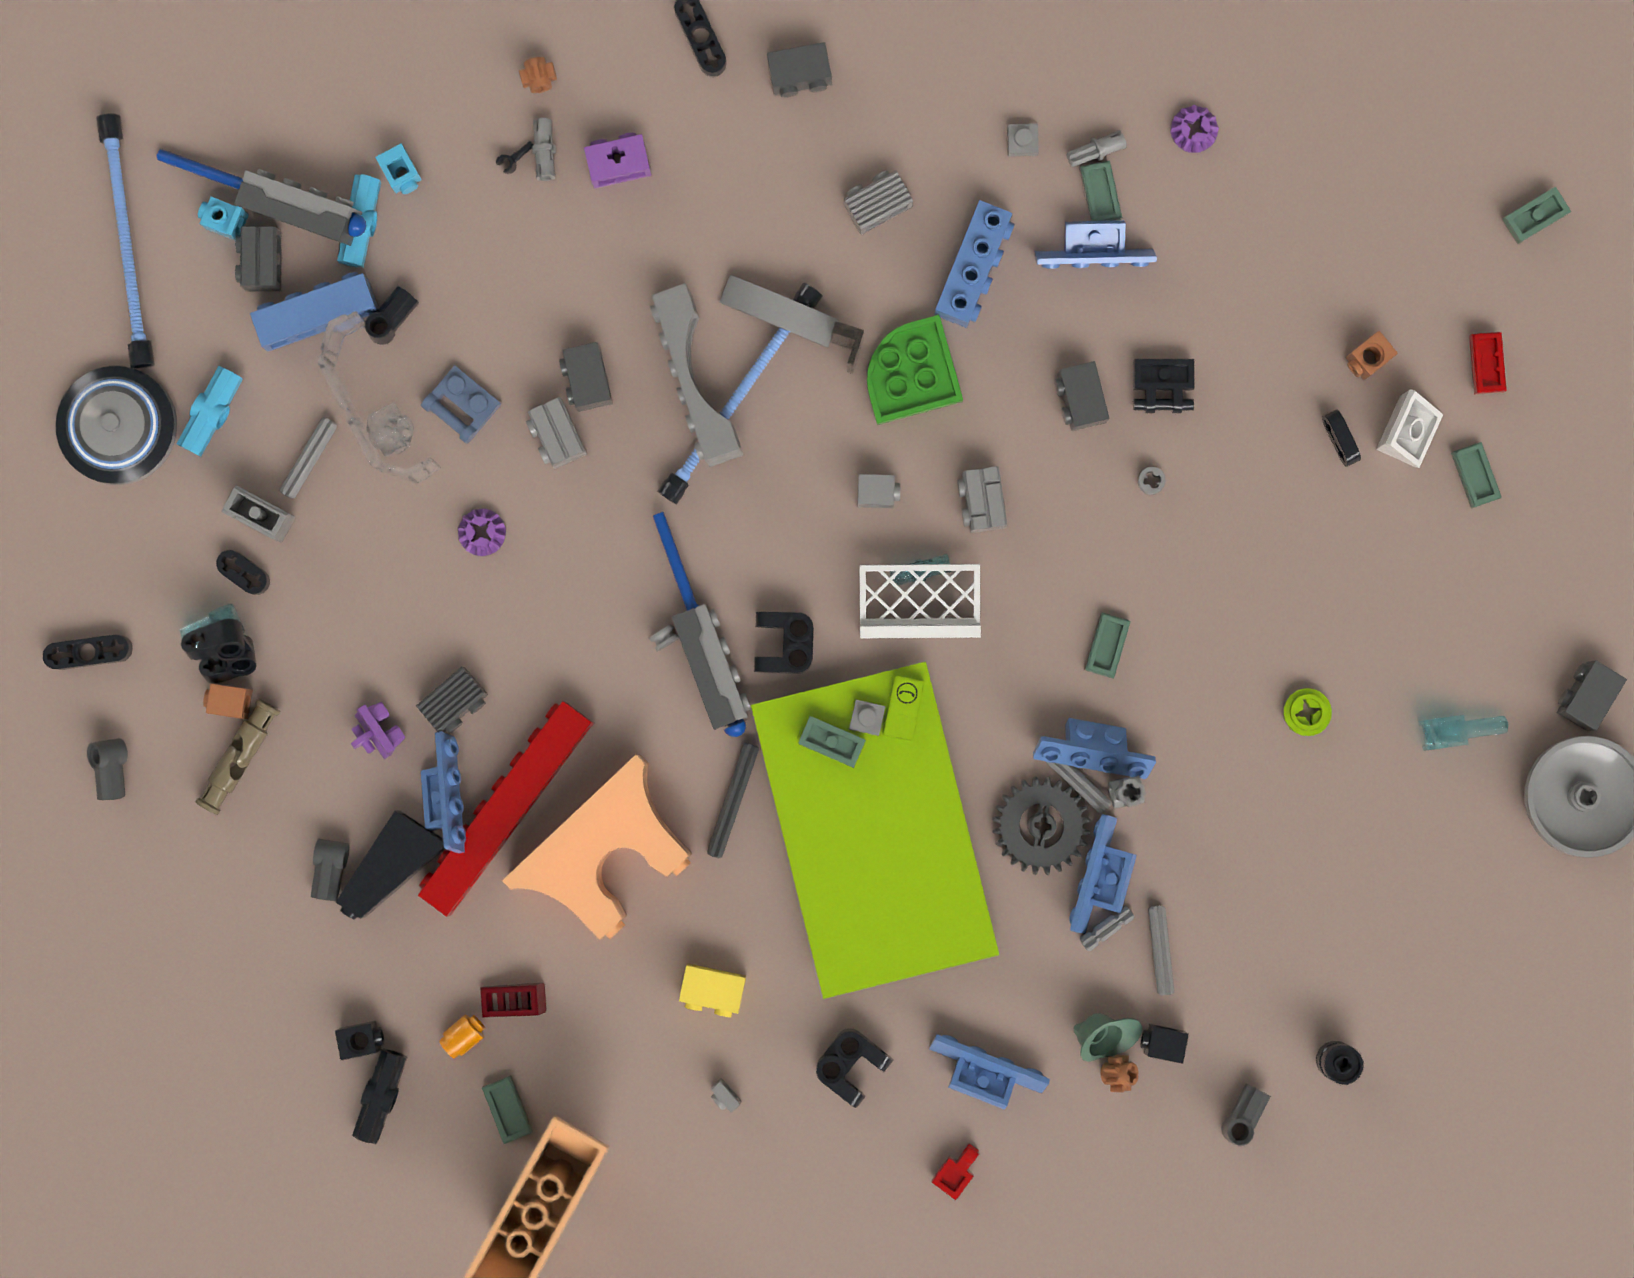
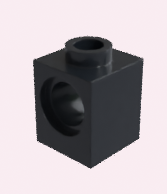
M376 1020L335 1030L340 1061L375 1054L382 1050L381 1045L384 1044V1034L382 1028L377 1027ZM357 1032H362L367 1036L368 1044L365 1048L359 1047L355 1043Z
M1149 1024L1148 1030H1143L1140 1047L1144 1048V1054L1147 1057L1183 1064L1189 1034L1183 1030Z

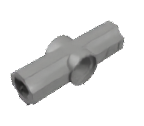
M1139 776L1109 782L1108 793L1114 809L1136 806L1145 802V788Z

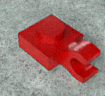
M969 1143L957 1161L949 1156L932 1178L931 1183L954 1200H957L974 1177V1174L968 1168L978 1157L979 1150Z

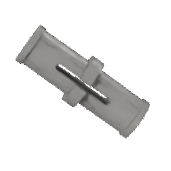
M537 118V120H533L534 145L532 146V153L535 155L536 179L539 181H550L555 179L553 159L556 153V146L553 144L552 120L549 118Z

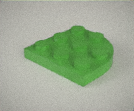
M940 315L910 322L896 328L880 342L868 367L867 389L877 425L963 402Z

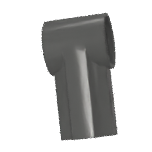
M117 738L90 743L87 748V758L90 766L95 770L97 800H116L125 797L123 764L127 762L128 758L125 742Z
M325 839L317 840L313 854V865L316 866L310 897L329 901H336L338 899L342 871L346 868L349 857V843Z
M1245 1084L1230 1116L1222 1124L1221 1129L1224 1138L1238 1146L1250 1143L1254 1137V1129L1271 1096L1249 1084ZM1236 1123H1242L1244 1133L1241 1137L1234 1139L1231 1134L1232 1127Z

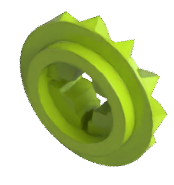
M1311 688L1295 691L1289 695L1283 706V719L1286 721L1289 729L1300 736H1314L1321 733L1327 728L1332 717V708L1327 697L1320 691ZM1304 702L1308 708H1319V711L1310 715V724L1306 717L1295 715L1303 710Z

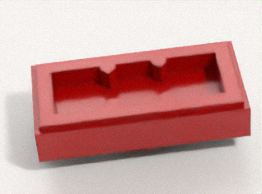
M1502 332L1471 334L1469 338L1474 394L1506 392Z

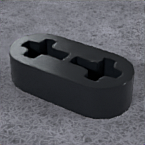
M1336 409L1323 415L1324 427L1343 465L1347 467L1360 461L1359 449L1340 411Z
M226 550L218 556L216 560L218 571L242 590L252 595H260L268 590L270 585L268 574L245 556L233 550ZM236 557L235 564L242 568L241 571L237 572L233 569L227 571L228 565L225 563V560ZM247 573L255 577L260 574L259 581L262 583L261 586L250 588L251 581L244 576Z

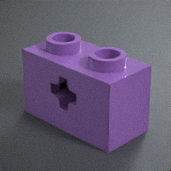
M625 133L620 135L618 140L607 142L606 139L592 141L590 146L584 147L594 189L652 176L642 134ZM615 154H620L621 162L615 164L614 161Z

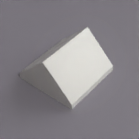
M1408 390L1399 397L1376 450L1411 466L1420 468L1443 414L1415 390Z

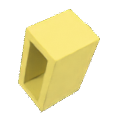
M688 963L685 969L679 1002H684V1008L702 1011L703 1007L715 1009L714 1014L732 1017V1013H739L746 975Z

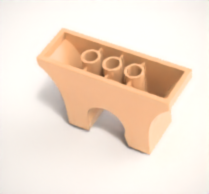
M636 754L502 881L510 890L529 889L551 896L568 907L599 940L605 936L611 939L625 926L622 920L627 914L618 898L613 896L603 883L602 867L607 856L618 848L633 849L644 856L649 866L667 877L672 873L677 876L691 864L688 858L692 853L667 827L658 814L648 788L647 773L649 763L641 755Z
M554 1116L464 1278H537L601 1164L609 1146Z

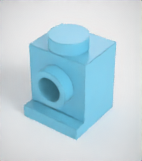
M402 143L375 157L395 193L401 191L402 194H408L418 188L417 182L422 179ZM400 170L407 171V174L399 178L397 177Z
M210 197L208 203L204 201L198 211V218L201 219L199 224L232 240H235L236 236H241V227L245 226L249 216L243 208L214 197ZM223 211V217L216 220L218 212Z

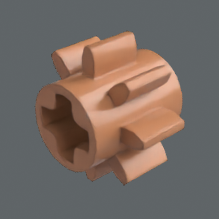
M544 57L526 60L524 62L525 69L519 70L523 88L530 87L531 93L546 92L552 88L551 81L557 80L553 63L546 64Z
M1128 1055L1109 1056L1108 1062H1105L1101 1067V1080L1105 1085H1111L1110 1092L1124 1093V1091H1131V1086L1135 1085L1138 1081L1139 1072L1137 1065L1129 1062Z

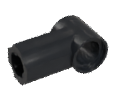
M397 286L375 313L370 314L365 321L366 332L372 341L379 345L390 343L395 337L396 330L419 302L405 289ZM378 323L387 324V329L382 334L373 333V328Z

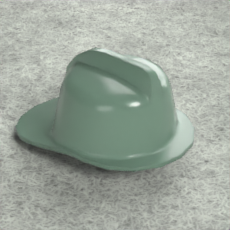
M1102 1013L1093 1014L1073 1028L1081 1045V1058L1084 1061L1090 1062L1127 1051L1139 1040L1142 1034L1141 1023L1134 1018L1114 1020Z

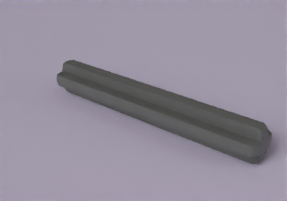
M745 743L742 747L707 850V854L712 857H723L759 748L755 745Z

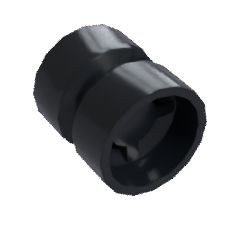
M1341 1041L1325 1043L1319 1048L1316 1055L1318 1070L1323 1076L1337 1084L1348 1085L1354 1083L1363 1072L1364 1062L1361 1054L1355 1048Z

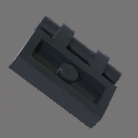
M1134 359L1133 390H1145V399H1133V410H1145V413H1155V410L1172 411V414H1181L1182 411L1194 410V399H1183V390L1195 389L1194 359ZM1156 390H1172V399H1156Z

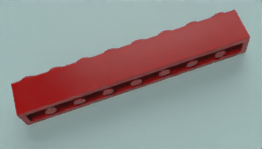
M562 701L560 705L555 703L549 709L545 716L548 719L542 729L537 727L527 740L530 743L529 747L524 753L519 751L509 764L512 767L511 771L506 777L501 775L491 788L494 793L488 802L483 799L473 812L476 818L470 826L466 823L463 825L466 833V841L464 842L465 852L456 853L445 849L437 860L440 866L435 873L429 872L420 882L419 887L422 890L418 896L444 916L448 917L453 914L593 726L594 722L567 702Z

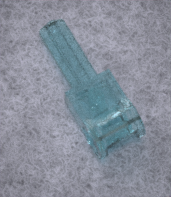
M1464 715L1418 721L1419 726L1423 728L1425 745L1422 746L1423 751L1469 745L1468 738L1505 734L1508 732V722L1505 716L1465 721Z

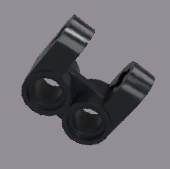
M756 612L755 627L784 629L783 657H754V672L785 674L806 672L811 667L813 661L814 628L810 617L803 613ZM798 620L805 622L807 625V632L800 637L794 636L790 632L792 623ZM795 650L803 651L807 657L806 662L799 667L793 666L789 662L790 654Z
M221 619L213 624L187 632L181 640V647L187 656L192 660H201L199 671L208 683H221L233 678L249 675L256 670L253 640L243 634L242 625L238 620Z
M848 1028L842 1030L837 1035L829 1048L819 1058L816 1074L824 1085L848 1104L857 1108L866 1096L845 1079L850 1069L861 1056L883 1072L887 1070L894 1060L859 1031ZM852 1037L858 1041L859 1046L856 1051L848 1053L842 1049L841 1043L845 1038ZM830 1061L836 1062L840 1067L839 1073L833 1077L827 1076L822 1069L824 1064Z

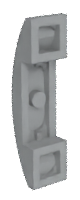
M730 275L719 301L724 305L827 348L839 322L834 317Z

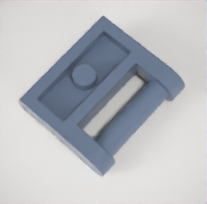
M455 365L432 393L421 403L423 409L427 412L432 411L460 435L459 438L466 444L476 436L502 405ZM444 395L474 419L469 426L439 403Z

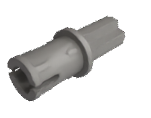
M1118 130L1105 137L1091 138L1089 144L1067 152L1068 162L1071 167L1095 158L1101 161L1104 156L1125 149V137Z

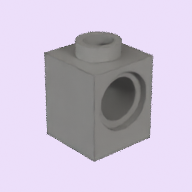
M859 474L858 507L893 508L894 501H900V483H895V475Z

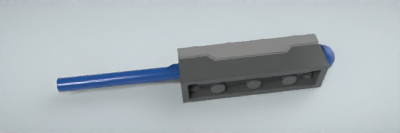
M160 149L157 153V160L238 189L234 204L247 210L351 246L354 237L361 236L366 230V221L361 216L362 212L352 208L354 202L338 196L335 201L326 199L328 193L310 187L309 192L300 189V183L284 178L283 183L275 181V174L258 169L257 174L245 170L243 178L163 149Z
M664 512L655 514L653 519L687 610L672 616L710 722L714 730L728 725V728L724 729L725 733L730 737H739L745 732L746 722L744 719L748 718L746 711L751 710L746 693L739 694L736 683L741 681L736 666H729L725 655L730 654L725 637L719 638L715 627L720 626L714 609L708 610L706 604L699 606L696 603Z

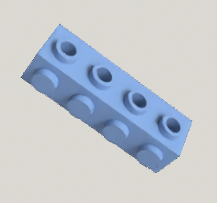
M979 200L935 309V316L940 315V318L965 328L968 327L970 320L976 322L982 305L977 304L981 293L987 295L993 278L988 277L991 267L998 268L1004 253L1003 250L999 249L1003 239L1009 240L1015 224L1010 222L1013 213Z
M352 272L342 276V281L330 284V282L320 283L314 286L311 292L305 294L296 292L287 295L285 301L280 303L267 302L259 305L257 311L251 312L250 315L261 347L269 352L375 313L379 308L368 278L363 273Z

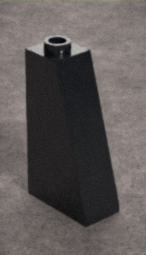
M395 810L335 903L342 906L340 911L353 920L357 917L360 919L367 917L445 849L443 838L435 832L425 829L424 825L401 810Z

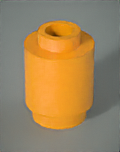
M465 1014L443 1033L444 1037L439 1040V1043L446 1053L455 1059L458 1055L463 1056L485 1037L482 1032L485 1027L475 1015L470 1018Z

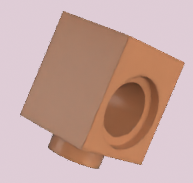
M1379 330L1345 358L1348 360L1347 366L1356 377L1361 376L1365 380L1396 356L1398 352ZM1364 351H1371L1375 355V364L1365 362L1363 358Z
M210 684V689H206L204 693L203 706L206 707L207 714L248 719L253 690Z

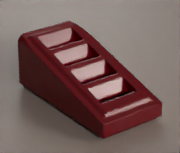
M544 983L480 987L482 1018L538 1016L547 1010ZM517 992H521L522 1008H518ZM493 993H497L498 1010H494ZM505 993H509L510 1009H506Z

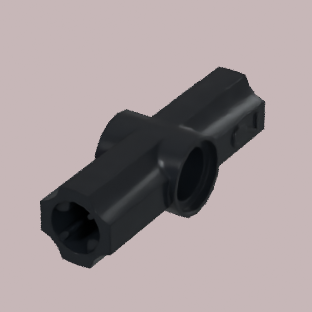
M382 1049L372 1079L370 1078L367 1082L360 1104H362V1108L352 1134L357 1140L365 1143H378L387 1115L391 1113L399 1093L397 1086L408 1058L402 1053Z

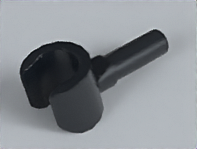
M529 141L511 156L500 155L496 159V165L499 166L504 161L509 160L510 165L503 172L505 174H512L517 168L516 162L532 149L533 143Z

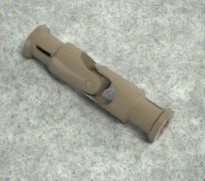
M259 698L255 702L257 705L249 719L243 721L231 744L208 779L210 783L203 795L195 801L200 807L213 814L218 815L220 813L219 807L227 794L232 793L251 759L267 736V728L273 718L281 712ZM232 761L236 763V765L230 768Z

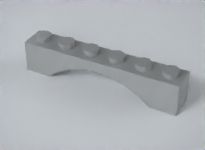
M685 283L653 294L652 298L655 305L650 306L655 322H660L663 332L659 333L664 350H670L672 359L668 360V365L673 378L677 376L679 378L681 387L676 389L681 404H687L690 414L685 417L690 432L696 431L699 442L694 443L699 459H705L706 463L711 467L743 456L735 427L728 419L718 414L705 402L694 380L691 366V345L699 316L689 288Z

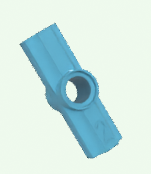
M363 174L354 176L350 201L354 202L352 208L362 212L361 216L366 221V230L361 236L353 238L351 246L340 243L338 263L350 267L364 268L369 239L373 237L377 225V211L375 210L381 188L380 179Z
M218 366L205 392L200 393L193 402L190 410L191 418L182 432L177 445L200 457L202 456L215 430H219L225 423L230 412L229 404L243 380L242 377Z

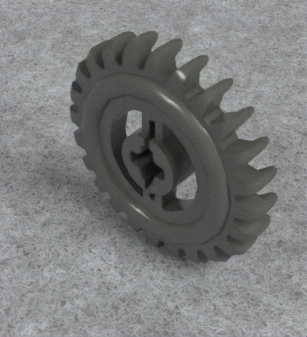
M1034 777L1031 787L1025 780H1022V790L1020 791L1015 786H1011L1013 797L1002 795L1006 806H996V809L1002 813V816L993 817L992 820L1000 823L1001 827L994 829L992 832L994 834H1001L1002 838L996 841L995 844L997 846L1006 845L1002 856L1013 854L1010 862L1011 865H1015L1020 860L1022 861V872L1029 865H1032L1034 875H1037L1040 867H1043L1045 874L1049 875L1051 865L1058 872H1061L1062 861L1069 866L1073 865L1070 858L1071 854L1081 857V853L1076 848L1077 845H1088L1081 839V835L1091 834V831L1082 828L1083 824L1091 821L1090 818L1081 817V814L1088 807H1077L1076 804L1082 798L1081 795L1071 798L1070 794L1073 787L1070 786L1062 791L1061 780H1058L1053 787L1051 786L1050 777L1045 778L1043 785H1040L1038 778ZM1039 804L1038 813L1033 814L1027 824L1029 833L1034 837V843L1031 846L1023 839L1020 833L1019 822L1022 814L1029 807ZM1053 806L1061 815L1063 831L1055 844L1044 848L1045 839L1052 837L1056 831V821L1049 814V807ZM1041 817H1044L1045 823L1050 824L1049 830H1044L1043 834L1040 835L1039 829L1034 828L1035 822H1040Z

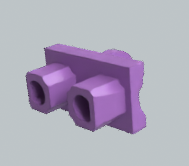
M382 702L371 705L368 708L366 705L361 706L354 715L360 725H356L351 729L357 737L351 745L354 749L363 746L369 754L375 750L370 742L371 740L385 760L393 754L395 748L405 739V735L397 725L386 732L382 730L379 723L389 717L388 710Z

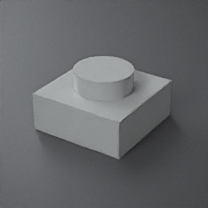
M1008 124V156H1038V124Z
M856 700L849 729L879 736L885 706Z
M722 1078L712 1086L711 1090L714 1094L711 1098L720 1109L724 1110L727 1108L732 1112L740 1105L741 1100Z

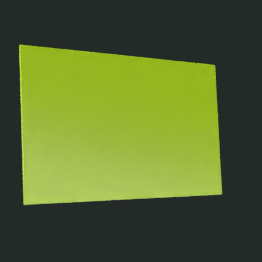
M926 662L752 704L751 708L823 999L1000 955ZM895 675L925 681L913 741L883 735ZM856 700L885 706L879 736L849 729ZM810 716L866 740L854 768L798 744Z

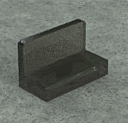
M835 321L832 330V343L852 349L848 360L847 372L853 374L864 341V330Z

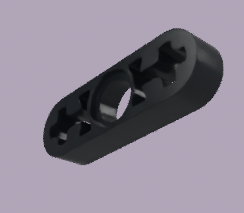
M676 0L674 5L676 17L701 70L710 77L721 75L726 68V57L700 1ZM686 3L690 7L695 6L693 8V15L696 21L691 23L686 12L681 13L684 10L683 5ZM698 28H703L709 33L708 39L703 43L695 42L692 38L693 32ZM709 47L713 58H720L717 61L718 67L713 68L711 64L705 65L708 63L705 50Z
M107 635L51 643L44 649L42 657L47 667L65 670L126 661L132 654L133 646L131 641L125 636ZM116 641L118 644L124 645V650L119 651V656L114 652L103 653L102 647H113L116 645ZM85 644H91L95 648V656L89 661L83 660L80 655V650ZM58 648L59 652H72L73 658H61L60 664H58V661L52 660V655L57 653Z

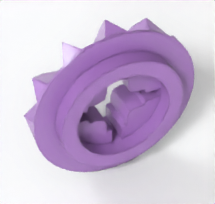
M1193 105L1182 108L1174 116L1171 123L1173 141L1186 152L1199 153L1207 150L1217 138L1219 127L1216 122V116L1212 115L1207 107L1202 108ZM1200 119L1201 125L1199 129L1203 132H1196L1191 139L1188 138L1191 128L1187 124L1193 125L1195 121Z
M486 508L473 509L463 516L458 526V536L461 545L466 551L477 556H487L493 554L502 546L506 536V529L503 520L495 512ZM472 524L480 527L486 524L488 526L486 532L491 540L480 537L472 542L477 534Z

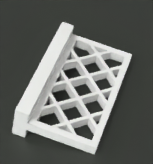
M980 564L860 565V638L981 637ZM866 571H879L887 580L874 592L866 584ZM884 571L895 572L889 577ZM901 571H909L917 579L905 592L893 581ZM914 571L925 572L919 577ZM931 571H939L947 579L935 592L923 581ZM944 571L955 572L949 577ZM960 571H974V582L966 591L952 580ZM889 583L902 594L890 607L878 596ZM919 583L932 594L920 607L908 596ZM949 583L962 593L951 606L938 596ZM973 588L974 600L968 595ZM866 589L872 594L867 601ZM966 597L974 605V618H961L953 608ZM874 598L887 609L879 618H866V606ZM904 598L917 609L909 618H900L893 611ZM934 598L947 608L939 618H931L923 611ZM951 612L956 618L945 617ZM889 613H891L895 618H885V617H886ZM919 613H921L925 618H915V617H916Z

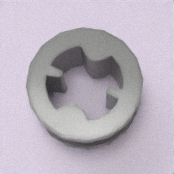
M1156 467L1144 469L1138 478L1140 490L1148 495L1159 493L1166 482L1163 471ZM1152 473L1153 477H1159L1160 483H1156L1157 488L1152 489L1149 484H1144L1143 479L1148 478L1146 474Z
M672 625L663 628L649 638L651 642L656 643V651L662 650L679 639V635L672 632L674 628Z

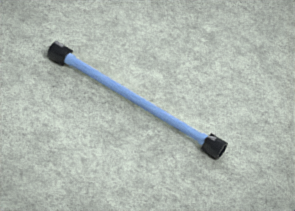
M103 114L96 117L99 141L104 143L105 149H107V157L109 158L119 243H121L120 250L121 257L123 258L122 265L124 279L126 280L125 287L126 294L128 295L127 302L128 306H130L128 309L130 310L131 331L133 332L131 343L128 344L130 367L136 369L154 366L155 363L151 341L146 339V334L143 332L141 307L139 306L140 299L139 295H137L139 292L137 291L136 270L134 269L135 263L132 254L127 206L118 151L120 148L119 141L123 139L121 118L118 114Z
M803 283L793 300L810 308H815L823 296L809 284ZM778 328L777 334H774V337L767 344L768 346L765 347L757 362L754 363L755 365L752 366L753 368H750L751 371H748L746 377L743 378L744 380L741 381L742 383L739 384L733 396L730 397L731 399L728 400L729 402L720 411L721 416L728 420L730 419L729 416H732L734 410L737 409L736 407L739 406L738 404L741 403L750 390L749 388H752L751 385H754L753 382H756V379L761 375L760 373L763 372L762 370L765 369L771 357L776 353L777 348H780V345H782L790 331ZM696 449L693 450L692 455H689L690 458H687L683 467L678 469L675 474L671 472L657 491L675 505L678 504L689 486L687 481L691 477L689 476L691 475L690 472H693L692 469H695L697 463L700 462Z

